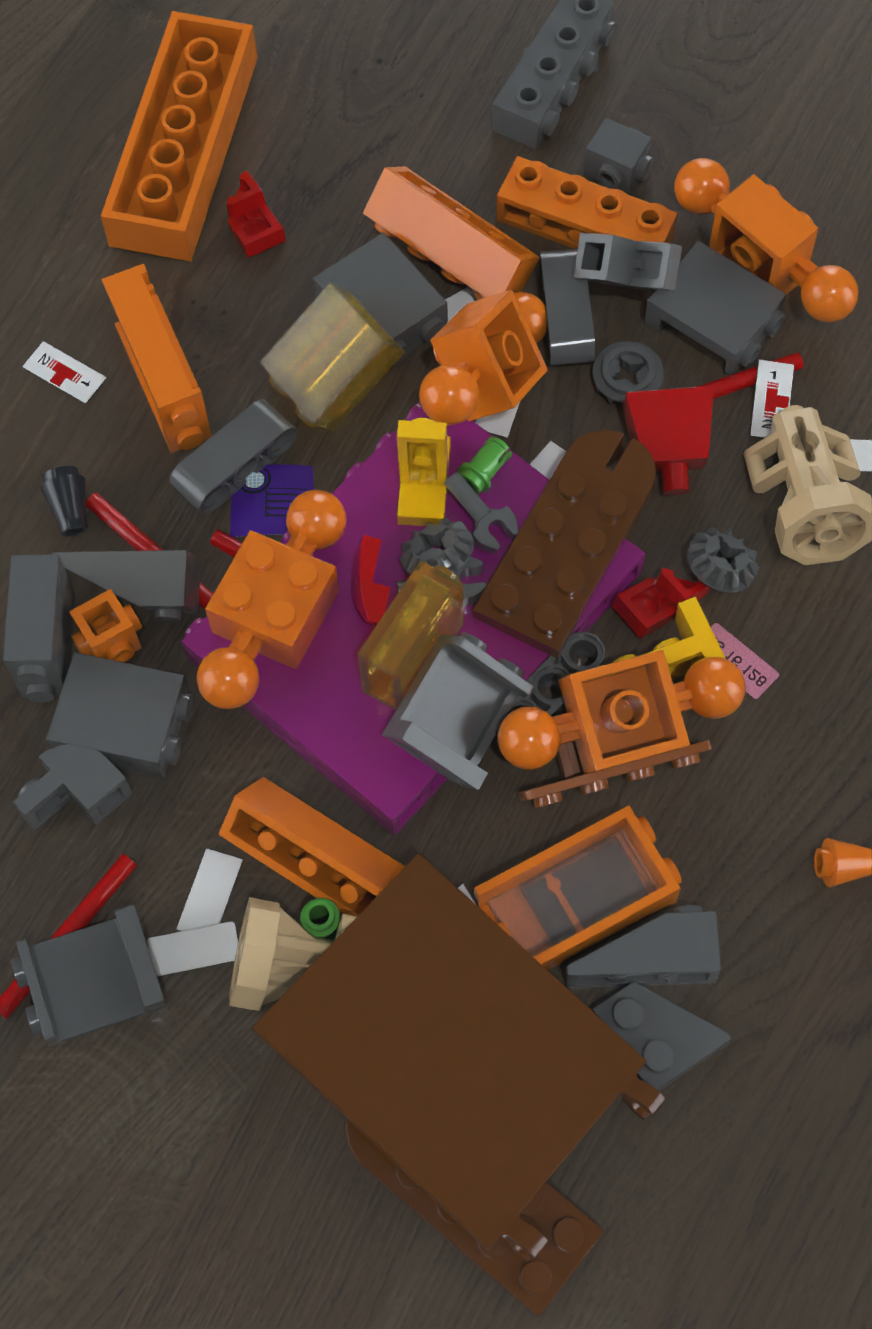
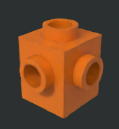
M112 589L69 611L78 631L71 635V638L80 654L126 663L134 656L136 651L142 648L136 632L143 627L130 604L122 607Z

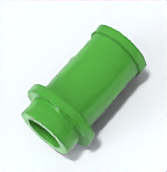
M494 436L489 437L485 441L483 447L469 463L464 462L458 468V472L477 495L480 492L485 493L491 487L490 480L504 463L512 457V452L508 451V445Z
M316 898L309 901L303 907L300 921L302 927L313 937L334 940L340 922V912L331 900ZM327 920L324 924L317 925L320 921Z

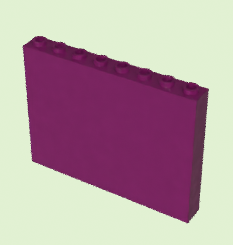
M419 402L409 411L405 419L406 421H412L416 418H430L426 415ZM465 420L456 425H447V436L451 437L448 478L458 472V468L462 463H469L483 447L485 441L489 437H493L473 420ZM397 430L394 433H386L376 445L375 452L364 463L357 462L347 472L344 482L331 493L339 499L345 509L347 517L346 528L336 544L324 550H316L313 557L336 566L339 593L297 670L258 653L254 660L259 671L258 689L253 698L242 706L393 836L407 824L448 780L382 736L441 634L460 636L462 632H466L477 637L488 646L485 653L497 661L499 658H502L520 667L525 672L522 677L525 681L551 656L473 618V609L477 603L461 607L458 600L449 593L399 599L397 581L414 579L406 573L399 559L403 555L401 545L406 541L412 540V531H422L426 526L398 525L397 522L400 489ZM508 448V451L512 452V457L504 463L490 480L491 487L485 493L480 492L478 496L488 508L497 510L506 506L509 507L515 514L519 533L548 484L549 479ZM447 488L445 518L447 517L452 523L462 521L472 534L474 532V519ZM491 525L488 529L489 533L499 543L500 548L495 554H492L474 545L470 557L483 562V572L479 575L463 577L460 580L462 583L470 585L484 582L488 585L514 541V539H510L504 534L499 526ZM288 530L281 540V543L285 545L291 537ZM363 535L382 539L372 581L391 587L382 626L367 623L351 598V574L354 554ZM626 539L572 634L588 632L611 607L616 595L627 590L642 574L645 553ZM443 545L440 546V547H437V546L431 547V548H436V549H439V548H440V549L443 550V551L445 550L444 547H443ZM206 616L205 618L196 619L188 627L181 642L187 660L196 668H199L206 655L215 649L229 647L232 641L212 633L208 617Z

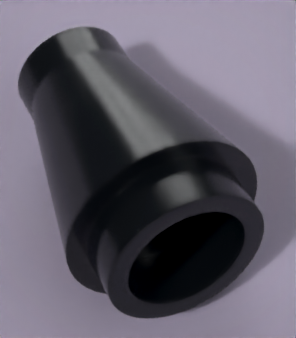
M60 466L46 471L42 475L44 483L40 486V489L59 525L61 536L73 537L85 533L88 530L86 522L85 477L79 475L78 468L75 466Z

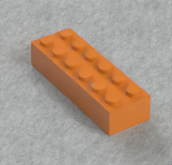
M172 11L101 213V220L109 247L192 262L258 59L253 25Z

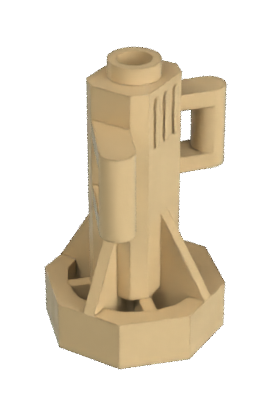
M792 405L774 415L772 418L771 434L746 449L743 456L754 492H767L783 481H786L788 492L782 506L778 508L775 534L781 554L805 566L844 560L872 541L871 495L849 482L839 481V478L852 481L861 474L850 438L844 433L822 425L818 411L812 407L803 408L799 405ZM777 452L780 462L766 469L764 460Z
M249 897L234 960L229 992V1006L260 1011L262 1005L280 999L358 916L342 914L334 940L313 937L280 907L279 903Z

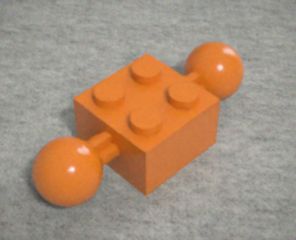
M708 158L693 159L679 170L674 182V193L678 203L686 211L693 214H715L709 243L710 248L776 287L786 295L799 285L801 287V302L805 311L818 321L826 323L837 322L847 317L853 311L859 295L855 278L849 271L840 266L825 265L818 267L811 261L819 228L814 224L809 215L798 211L783 199L774 186L765 184L753 174L729 193L730 181L726 170L718 162Z
M512 289L466 304L430 339L435 358L441 366L431 370L425 376L420 386V404L426 415L435 422L456 425L465 420L472 421L514 409L548 371L537 347V343L542 340L547 332L548 324L545 304L531 293H513Z
M309 490L298 495L292 501L286 514V526L291 536L286 545L252 530L247 534L205 608L212 633L232 641L229 647L215 649L206 655L197 671L198 689L203 698L211 705L221 709H235L245 705L253 698L259 685V671L254 661L258 653L297 670L339 593L336 566L313 557L316 550H324L336 544L346 528L347 517L345 509L339 499L333 494L323 490Z
M664 650L584 670L558 680L567 713L551 716L548 712L537 707L518 708L509 713L502 721L497 736L498 746L501 754L510 764L520 769L534 770L547 765L556 756L560 745L575 741L584 774L689 746L690 742L681 712L692 709L696 714L709 719H720L729 716L739 708L744 699L746 691L745 679L740 669L731 661L722 657H707L697 661L689 668L684 681L673 684Z

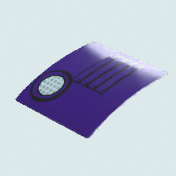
M269 464L258 473L253 471L246 477L247 483L231 497L230 536H247L250 530L261 535H284L288 530L286 514L290 504L303 492L314 490L313 466Z

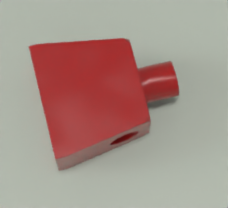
M713 386L626 392L622 407L630 439L637 440L650 452L655 463L656 473L661 472L663 495L677 496L689 493L688 470L702 469L708 460L714 395Z

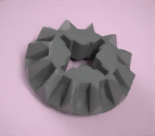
M623 341L609 345L598 354L593 364L592 377L596 385V391L602 392L610 404L614 401L623 403L626 392L660 390L664 377V368L659 356L651 348L638 342ZM620 366L628 373L637 372L635 385L626 378L619 380Z
M447 517L436 525L428 521L425 529L422 531H412V540L406 541L401 545L403 555L399 559L410 577L420 581L438 580L456 572L468 561L473 552L474 539L462 521L452 523ZM443 545V547H444L445 550L443 551V550H441L440 548H439V549H436V548H431V547H433V546L440 547V546Z
M711 526L705 533L697 532L687 548V562L694 575L705 585L718 591L732 593L745 590L753 583L760 569V566L755 562L758 552L746 547L747 538L738 540L733 537L730 528L720 533L715 527ZM718 551H721L724 557H731L733 559L732 562L728 564L725 558H718L716 556Z

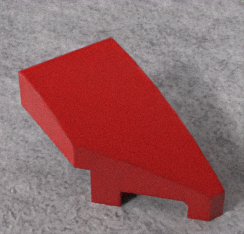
M247 170L241 173L239 177L240 187L235 197H229L226 206L229 213V229L246 256L250 258L285 242L286 237L283 227L266 205L261 188Z
M363 535L354 554L351 574V598L367 623L382 626L391 587L372 582L382 539Z
M662 568L656 579L649 577L617 594L611 606L635 634L642 639L674 619L678 603L696 597L697 601H699L709 593L711 587L705 585L700 580L696 583L676 578L673 570Z

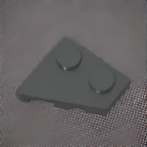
M632 982L592 1009L600 1019L647 1060L638 1071L637 1077L658 1091L728 1045L732 1039L726 1031L636 982Z

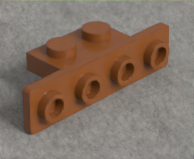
M710 740L699 741L686 747L584 774L576 743L573 741L560 745L556 754L563 780L519 791L518 795L520 801L533 799L535 808L563 801L561 791L579 786L581 795L609 788L607 778L625 774L627 782L653 776L655 775L653 765L671 761L673 769L699 763L701 762L699 753L711 750Z

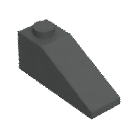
M187 550L52 552V554H59L64 568L105 590L112 589L116 596L153 614L156 621L181 622L183 615H198L201 560Z
M696 905L674 908L673 913H665L567 965L566 988L628 986L632 982H636L641 986L716 983L721 972L716 911L703 912V908Z

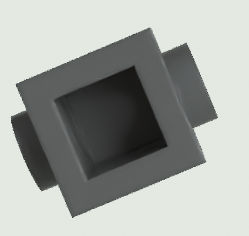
M605 118L586 147L584 175L599 181L607 188L619 189L630 194L637 181L643 182L652 168L654 158L649 156L651 137L643 134L636 128L626 127Z

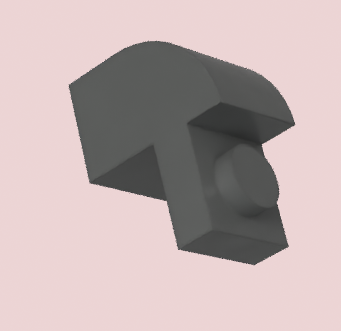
M580 233L573 278L629 289L675 291L682 246L673 243L635 241L609 234Z
M65 744L51 748L38 756L47 773L43 777H35L28 781L22 787L19 797L13 803L22 818L35 831L71 799L97 825L133 793L123 774L98 750Z

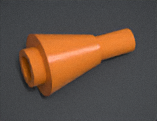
M826 838L821 848H817L814 854L815 873L818 878L823 879L824 884L829 888L872 875V849Z

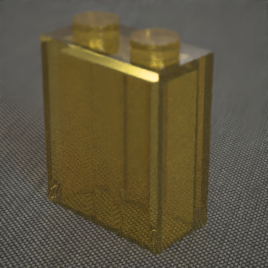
M329 283L260 363L271 375L268 381L272 387L283 396H289L295 402L297 407L294 411L303 422L313 428L318 425L335 430L405 352L352 292Z
M420 561L358 652L362 691L394 710H397L439 636L441 634L457 635L464 624L463 583L460 582L457 575L451 570L439 565L432 567Z

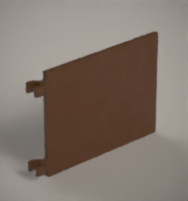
M419 853L252 1027V1030L487 1251L500 1237H504L512 1250L526 1262L531 1257L535 1258L548 1241L538 1230L520 1219V1212L618 1096H622L630 1110L639 1118L645 1120L665 1100L657 1089L637 1077L638 1071L647 1060Z

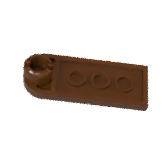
M597 430L584 434L575 440L568 448L473 609V618L558 659L651 496L656 469L654 460L647 448L632 438L613 471L607 467L612 465L614 461H617L622 454L624 434L611 430Z
M348 1119L346 1120V1141L355 1160L536 1317L542 1314L604 1233V1230L546 1182L519 1215L521 1220L538 1230L548 1241L535 1258L531 1257L529 1261H524L512 1250L504 1237H500L487 1251Z

